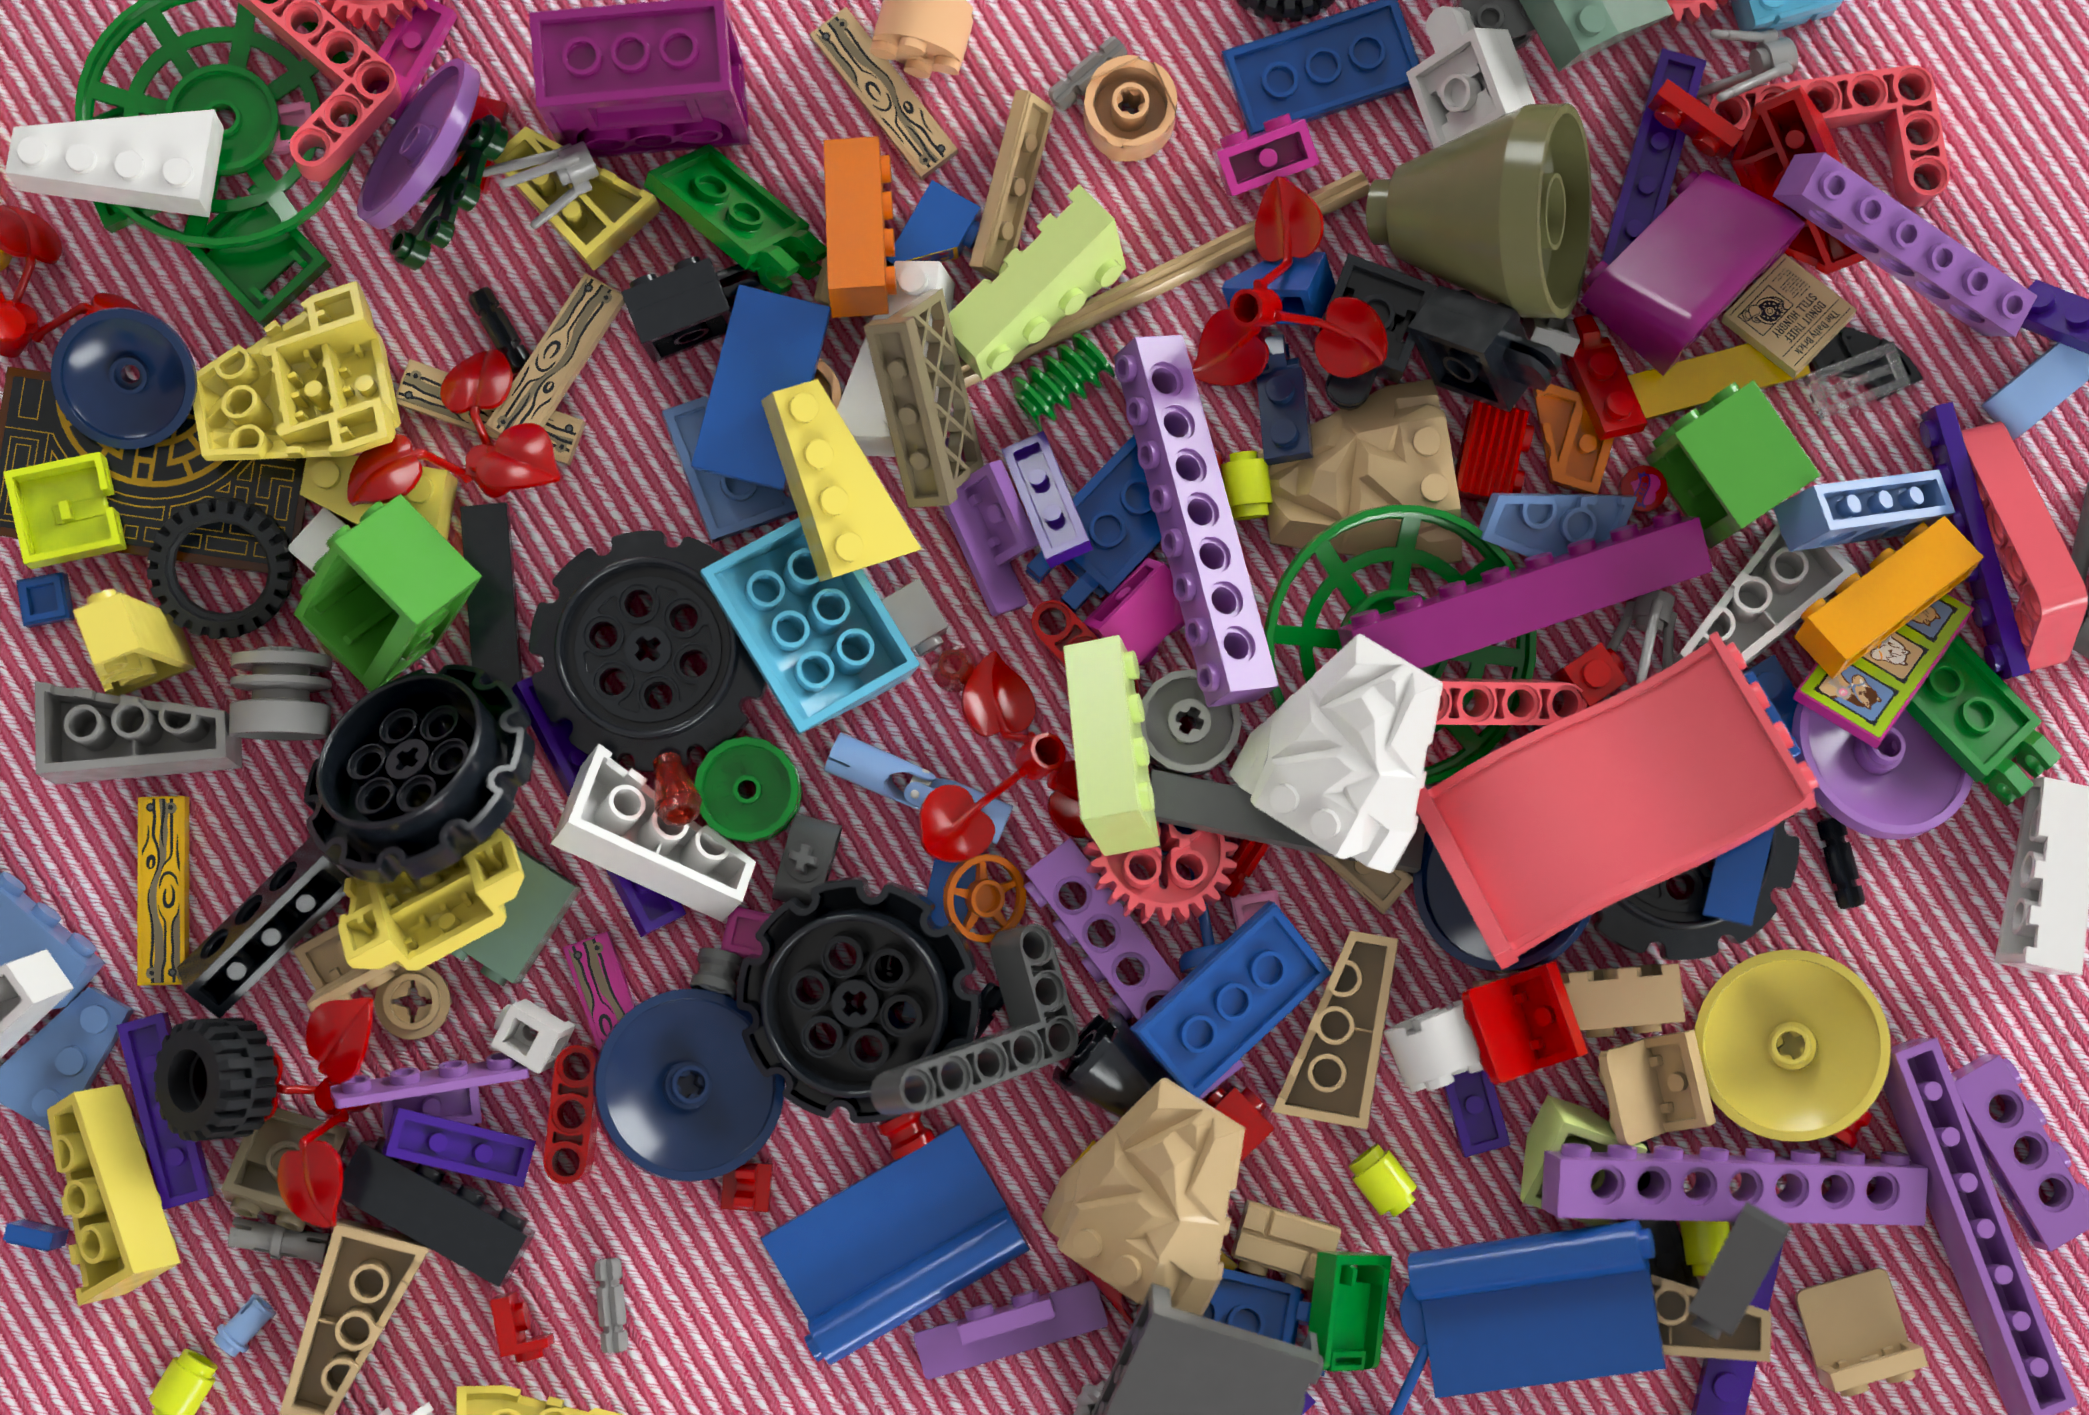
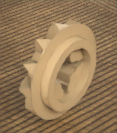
M400 966L393 972L394 977L377 988L375 995L377 1017L388 1032L402 1039L415 1040L433 1035L447 1021L449 1009L453 1002L450 997L448 982L433 968L426 966L415 971L407 970ZM415 981L418 996L432 999V1004L419 1007L413 1023L410 1007L395 1004V999L410 996L411 988H414Z

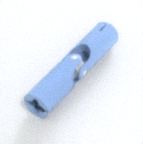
M842 732L839 733L824 768L825 772L916 809L921 808L924 799L930 792L942 785H958L963 787L971 794L975 803L986 795L957 781L936 778L932 772ZM905 772L913 775L904 793L893 783V773ZM996 798L981 809V811L988 815L995 825L992 843L997 845L1010 817L1013 805Z

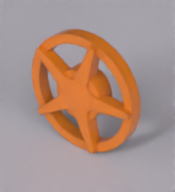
M980 854L973 859L960 862L950 873L943 888V906L948 922L954 923L964 938L982 943L992 942L995 934L1002 930L1015 928L1022 918L1026 905L1025 883L1019 870L1006 858L993 854ZM986 861L995 862L1002 866L1012 879L1002 883L989 880ZM976 864L975 881L967 889L956 888L962 874ZM1015 887V906L1010 918L1006 921L1001 913L1005 902L1004 893ZM954 895L964 898L968 908L963 924H961L955 912ZM980 916L991 917L1001 927L997 931L984 935L975 934L970 931Z

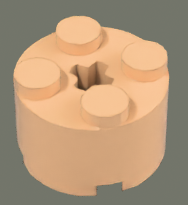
M883 0L872 38L870 53L881 59L895 60L905 64L904 71L917 78L928 79L932 71L948 75H958L973 25V7L966 0Z
M1122 55L1106 61L1096 69L1085 91L1083 120L1090 141L1107 158L1115 162L1139 161L1154 155L1163 148L1172 135L1177 110L1176 87L1172 78L1162 66L1155 62L1151 63L1147 60L1139 59V56ZM1128 103L1131 109L1138 108V112L1135 114H1130L1128 111L1122 112V105Z

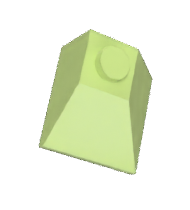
M1547 1095L1527 1134L1520 1193L1521 1201L1541 1209L1544 1151H1561L1562 1144L1576 1143L1591 1146V1152H1608V1145L1619 1144L1610 1122L1588 1108ZM1641 1142L1631 1145L1637 1147V1153H1646L1648 1150ZM1599 1170L1593 1175L1590 1183L1592 1191L1597 1190L1603 1184L1605 1179L1604 1170ZM1571 1218L1592 1226L1609 1224L1611 1219Z

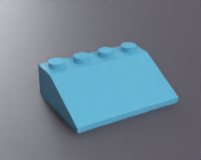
M799 517L701 569L699 572L798 735L883 694L909 679L920 666V663L862 569L822 582L819 581Z

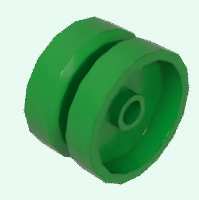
M747 736L726 740L708 752L697 769L693 789L697 809L709 827L728 839L750 844L772 840L787 830L793 822L796 813H799L803 795L799 771L788 755L767 740ZM745 781H752L756 785V793L749 799L739 794V787H746Z

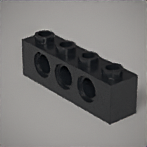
M310 837L177 967L184 991L216 1017L221 1018L346 895L343 891L345 879L352 876L341 865H335L316 846Z

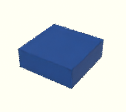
M59 572L16 580L23 626L31 628L75 619L68 574Z
M22 1219L7 1223L3 1240H6L5 1243L48 1252L66 1245L69 1229Z

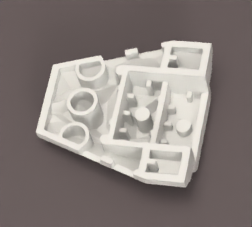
M1358 634L1297 692L1291 695L1271 716L1250 733L1229 774L1240 788L1252 795L1250 801L1255 807L1330 854L1341 859L1353 857L1367 867L1391 873L1394 871L1416 832L1419 817L1415 816L1419 791L1425 784L1427 772H1424L1423 769L1427 747L1433 740L1443 683L1362 634Z

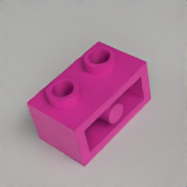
M1287 113L1263 122L1265 131L1248 137L1246 130H1241L1220 138L1222 147L1213 150L1212 154L1226 194L1235 196L1270 183L1276 176L1286 177L1320 164L1305 119L1292 121L1290 114Z
M1146 558L1083 623L1099 639L1119 635L1127 651H1135L1139 666L1146 664L1156 655L1158 645L1169 633H1174L1185 626L1180 603L1174 595L1171 570L1165 563Z

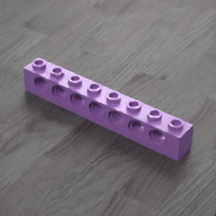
M1183 335L1134 337L1114 356L1115 374L1122 386L1127 405V419L1132 425L1138 446L1139 464L1145 472L1150 491V505L1156 514L1162 536V550L1168 558L1173 577L1174 595L1180 603L1185 622L1186 640L1192 648L1195 659L1198 685L1204 693L1207 707L1255 702L1279 687L1184 337Z
M1576 1143L1562 1144L1561 1151H1544L1541 1209L1557 1218L1736 1222L1744 1205L1748 1202L1784 1223L1925 1226L1928 1168L1911 1162L1910 1154L1902 1152L1883 1151L1881 1152L1880 1159H1865L1866 1154L1863 1152L1838 1150L1836 1151V1158H1821L1818 1151L1792 1149L1790 1157L1775 1156V1151L1746 1148L1745 1156L1729 1155L1728 1149L1719 1147H1700L1699 1154H1683V1148L1654 1146V1153H1637V1147L1619 1144L1608 1145V1152H1591V1146ZM1599 1170H1604L1605 1179L1603 1184L1597 1190L1592 1191L1590 1183L1593 1175ZM1649 1171L1651 1176L1649 1185L1643 1191L1638 1192L1637 1182L1639 1177L1644 1172ZM1695 1172L1696 1183L1690 1191L1685 1193L1683 1189L1684 1181L1689 1174ZM1740 1173L1742 1178L1741 1185L1737 1191L1730 1193V1182L1735 1175ZM1786 1175V1186L1781 1193L1776 1195V1182L1781 1176ZM1828 1176H1831V1187L1826 1194L1822 1195L1821 1185ZM1875 1177L1876 1187L1874 1191L1869 1196H1867V1184L1872 1178Z

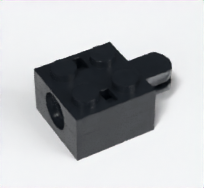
M1348 254L1330 303L1335 298L1354 297L1369 304L1376 311L1384 325L1387 335V357L1382 365L1360 376L1343 378L1329 373L1325 384L1326 397L1334 406L1344 410L1359 408L1366 402L1376 376L1396 384L1400 383L1415 345L1408 326L1435 292L1436 285ZM1405 332L1409 333L1406 341L1403 342L1402 339ZM1315 342L1312 350L1313 353H1315Z
M696 256L678 262L673 267L674 271L657 277L656 274H647L633 280L629 284L630 288L622 291L621 294L642 346L652 361L656 363L726 335L732 313L731 306L734 305L739 284L764 291L769 289L760 283L758 271L753 272L749 268L744 269L741 265L736 264L716 272L710 257L701 260L700 257Z
M1439 285L1408 326L1435 386L1507 412L1511 411L1528 386L1545 391L1552 381L1551 377H1555L1562 368V361L1552 348L1527 339L1520 322V316L1515 309L1501 302L1495 304L1477 298L1466 290L1456 291Z

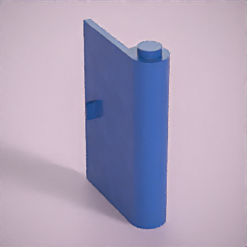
M960 1123L935 1136V1139L923 1147L888 1163L761 1237V1241L808 1320L810 1334L804 1336L807 1347L817 1362L825 1359L830 1366L1030 1251L1024 1235Z
M1639 1220L1409 1253V1280L1414 1297L1421 1301L1435 1398L1666 1369L1648 1260L1649 1258H1655V1246L1650 1228L1642 1229Z

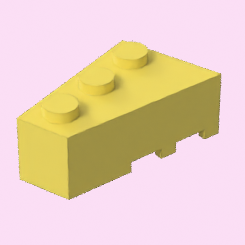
M525 126L507 142L503 152L494 160V163L498 164L555 150L562 147V145ZM539 165L503 173V175L507 178ZM597 166L599 176L589 180L593 190L579 195L550 220H547L593 271L601 266L662 210L655 195L644 189L640 190L618 178L616 174ZM552 172L527 182L516 184L514 187L541 214L547 207L571 189L573 185L570 183L562 186L556 172Z
M359 456L306 458L300 490L301 496L322 508L328 509L354 525H358L362 515L374 505L359 504L352 506L348 501L349 476ZM422 466V474L417 485L403 497L448 541L458 479L447 470Z

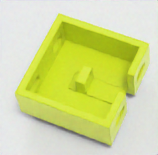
M101 452L3 472L23 563L30 569L127 549L119 512L108 505L107 496L115 495L107 458Z

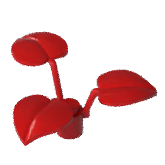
M1276 176L1268 186L1257 213L1254 230L1256 247L1261 257L1269 262L1283 261L1262 279H1255L1252 289L1237 291L1231 299L1230 309L1217 311L1207 321L1200 337L1197 358L1192 368L1195 379L1217 386H1236L1256 379L1265 369L1269 359L1268 346L1257 334L1261 331V327L1271 326L1277 321L1322 328L1315 340L1316 357L1320 365L1328 373L1337 377L1350 378L1360 376L1382 365L1387 357V335L1384 325L1376 311L1363 300L1354 297L1335 298L1329 304L1326 320L1319 317L1282 311L1283 305L1280 297L1275 291L1267 288L1271 282L1292 266L1293 257L1306 258L1313 254L1322 239L1324 231L1323 216L1316 202L1285 177Z
M0 205V249L15 257H25L26 261L12 300H5L0 290V355L8 358L19 357L31 339L40 343L46 334L80 314H85L86 316L95 311L113 307L141 310L136 304L124 297L110 293H98L92 298L91 305L80 303L44 326L39 327L38 314L29 305L21 303V300L35 268L36 260L46 264L57 263L62 254L61 240L53 227L35 213L15 206Z
M496 349L478 352L457 364L442 382L440 391L441 401L452 413L462 414L470 411V417L482 444L474 446L469 450L465 458L466 465L464 469L425 449L418 448L413 450L412 443L405 435H395L392 442L363 451L358 457L348 481L347 497L349 503L352 506L375 504L379 501L384 504L389 503L400 494L402 496L407 495L420 480L422 474L420 459L427 460L459 476L464 483L474 480L483 493L491 498L501 497L510 490L533 488L560 481L553 443L543 427L534 423L514 425L499 435L495 445L490 440L480 417V409H494L502 405L512 387V369L504 354Z
M996 651L989 653L974 667L964 685L961 698L964 718L971 729L980 736L990 737L1000 732L1004 741L1024 743V745L1018 749L1015 756L1017 770L976 803L971 794L958 785H942L926 796L919 813L921 845L927 854L944 862L968 861L982 854L989 847L995 834V825L991 818L982 812L981 809L1023 777L1030 780H1040L1048 775L1046 784L1048 788L1054 790L1047 802L1048 813L1051 819L1063 833L1074 838H1089L1085 835L1086 827L1081 821L1075 760L1064 762L1066 758L1065 746L1061 739L1052 733L1045 732L1037 736L1034 732L1017 734L1027 729L1032 723L1036 714L1035 698L1027 683L1002 660Z
M369 997L330 1000L317 1006L311 1013L306 1027L307 1050L312 1058L320 1061L318 1072L328 1076L319 1085L279 1084L283 1072V1062L281 1057L273 1050L275 1055L273 1062L274 1066H277L278 1075L275 1076L277 1092L276 1097H273L271 1101L273 1108L270 1115L264 1116L265 1122L277 1110L278 1093L314 1095L316 1105L325 1113L333 1115L299 1140V1150L288 1151L282 1155L277 1172L279 1192L286 1206L303 1221L319 1227L330 1228L337 1226L336 1211L342 1193L343 1167L337 1150L325 1141L314 1140L338 1123L348 1122V1113L362 1112L370 1105L337 1109L330 1094V1086L339 1085L351 1080L355 1075H361L357 1073L365 1058L373 1017L374 999Z

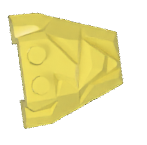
M357 281L312 295L300 303L304 311L282 326L276 320L265 326L263 329L267 336L247 349L242 348L238 344L197 371V393L193 409L201 456L206 461L348 457L393 441L396 435L395 428L399 427L401 422L386 348L382 337L374 327L371 310Z
M498 828L486 841L461 857L458 862L423 878L414 880L407 872L400 873L391 883H374L355 877L346 878L343 891L350 898L348 915H340L338 924L346 962L354 969H382L395 962L407 970L418 971L503 926L507 918L504 903L516 897L525 877L514 842L502 829Z

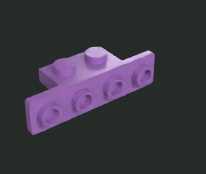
M946 438V441H945V446H946L947 448H948L949 438ZM998 460L990 462L972 473L970 478L956 489L958 499L951 505L942 506L989 612L994 617L1018 610L1027 605V599L1010 562L1039 545L1003 462Z
M495 1053L487 1056L484 1062L467 1064L464 1060H450L440 1063L438 1069L419 1072L417 1068H400L390 1072L389 1077L371 1079L366 1075H355L347 1082L330 1086V1094L337 1109L380 1102L383 1132L386 1137L394 1107L470 1125L482 1123L478 1086L529 1078V1068L504 1053Z
M1091 1280L1039 1295L1038 1289H1034L1010 1297L1012 1304L993 1309L992 1303L982 1304L965 1310V1318L916 1332L914 1334V1341L925 1378L930 1380L1105 1328L1108 1325V1320L1099 1289Z

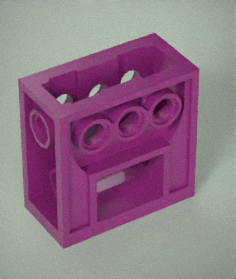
M664 0L529 12L536 108L558 144L564 146L571 143V145L584 141L592 158L699 149L707 144L713 147L750 144L743 54L725 0Z

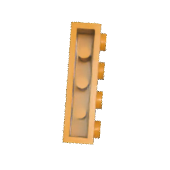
M1945 516L1930 527L1925 522L1919 524L1903 539L1906 545L1896 552L1891 547L1887 548L1869 564V567L1872 569L1862 577L1855 572L1835 589L1837 596L1829 602L1820 598L1801 614L1800 617L1804 623L1794 638L1832 679L1967 579L1984 558Z

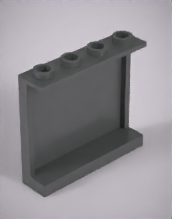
M1152 1283L1091 1415H1301L1305 1403V1393L1310 1384L1315 1385L1318 1382L1323 1369L1324 1360L1323 1356L1319 1355L1316 1333L1309 1332L1302 1347L1172 1308L1170 1288Z

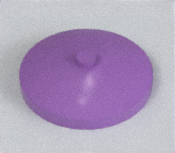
M460 58L452 59L441 66L412 97L401 117L395 121L367 172L357 203V214L360 219L379 230L391 226L426 195L440 176H445L451 170L458 156L456 150L467 130L480 88V73L477 69Z
M1798 702L1792 723V736L1796 737L1795 742L1801 750V754L1795 757V761L1797 764L1806 761L1819 784V787L1813 789L1816 801L1832 817L1850 829L1881 839L1899 840L1916 837L1931 831L1947 821L1958 811L1967 798L1973 779L1906 709L1878 748L1875 749Z

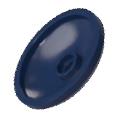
M113 307L86 315L64 333L52 358L51 383L54 396L61 411L69 422L82 434L109 447L138 449L163 441L185 422L196 398L197 372L187 345L167 323L141 310ZM127 365H133L139 370L140 377L138 380H133L127 376L125 371Z

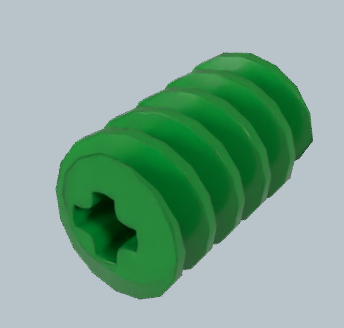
M1080 333L1072 335L1071 339L1074 350L1065 344L1057 346L1056 350L1059 361L1050 355L1042 357L1041 361L1044 372L1035 366L1028 367L1026 372L1029 383L1017 376L1012 379L1015 393L1013 396L1016 402L1039 432L1043 430L1039 419L1040 415H1045L1053 422L1058 420L1054 405L1058 403L1068 411L1073 409L1069 394L1073 392L1083 400L1088 398L1084 386L1087 381L1098 389L1102 388L1099 375L1101 371L1115 378L1113 369L1101 351L1092 341Z

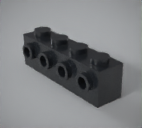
M379 1137L377 1142L368 1140L359 1144L343 1173L341 1199L497 1287L508 1283L536 1233L526 1227L529 1221L526 1217L507 1207H503L501 1212L484 1203L487 1198L485 1194L466 1184H461L460 1188L451 1185L443 1180L446 1173L437 1167L420 1163L416 1165L411 1161L381 1154L385 1138Z

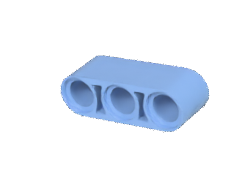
M2057 342L1987 399L1981 407L1994 422L2001 421L2004 423L2012 440H2015L2089 380V354Z

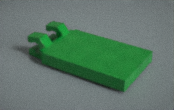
M707 144L648 172L644 183L646 189L744 269L749 268L753 272L758 271L760 283L773 293L782 295L791 290L793 282L787 277L798 273L807 280L819 275L822 267L816 262L827 257V247L808 231L810 225L712 145Z
M1959 635L1955 637L1905 708L1976 783L1979 781L1984 785L1988 783V790L2005 806L2011 804L2016 798L2023 796L2034 785L2017 764L2011 761L2015 756L2017 763L2034 779L2044 770L2050 769L2062 757L2043 734L2034 730L2042 720Z

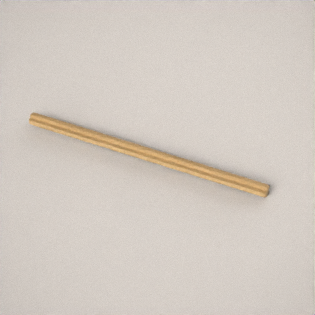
M1357 170L1308 195L1316 202L1322 216H1325L1366 196L1370 185L1361 170ZM1256 219L1085 301L1079 311L1072 315H1066L1052 326L1042 340L1029 344L1015 355L1005 369L1071 338L1075 333H1082L1256 249L1254 236ZM964 360L960 361L966 388L982 381ZM993 372L990 376L995 375L999 372Z

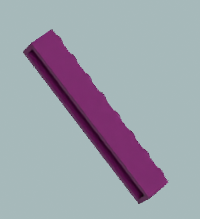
M1679 510L1662 513L1652 517L1653 525L1641 529H1638L1637 524L1619 527L1609 532L1611 539L1599 543L1595 542V538L1576 541L1567 545L1568 553L1556 557L1552 556V552L1537 554L1524 559L1525 567L1510 571L1508 566L1494 568L1481 573L1482 581L1466 586L1465 580L1451 582L1437 588L1439 595L1425 600L1422 599V595H1413L1395 601V609L1379 614L1378 609L1356 613L1350 616L1351 624L1337 628L1342 648L1356 635L1362 634L1421 669L1713 572L1700 518L1681 516Z

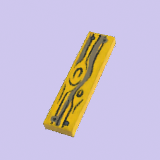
M138 797L137 986L182 985L177 967L189 956V797Z

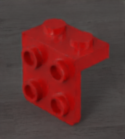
M1556 961L1463 991L1461 998L1465 1020L1472 1028L1477 1042L1481 1066L1494 1085L1588 1054Z

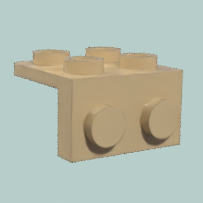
M339 923L292 949L316 990L306 1003L310 1012H313L320 1004L330 1000L352 999L351 995L363 984H366L369 990L378 987L394 977L393 972L400 965L393 962L382 969L352 968L345 959L338 930Z
M1694 1030L1646 1037L1600 1052L1599 1078L1605 1087L1610 1108V1125L1616 1134L1619 1145L1631 1146L1663 1133L1708 1127L1716 1124Z
M1881 1268L1869 1269L1800 1289L1795 1294V1302L1820 1385L1835 1393L1840 1392V1395L1843 1397L1858 1395L1869 1390L1868 1383L1885 1378L1887 1383L1903 1382L1916 1376L1914 1370L1928 1366L1923 1347L1908 1340L1891 1281L1885 1270Z

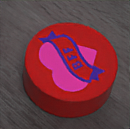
M1647 465L1637 466L1629 470L1622 477L1618 487L1619 495L1637 497L1632 512L1638 514L1654 511L1664 502L1668 492L1667 481L1664 475L1658 469Z

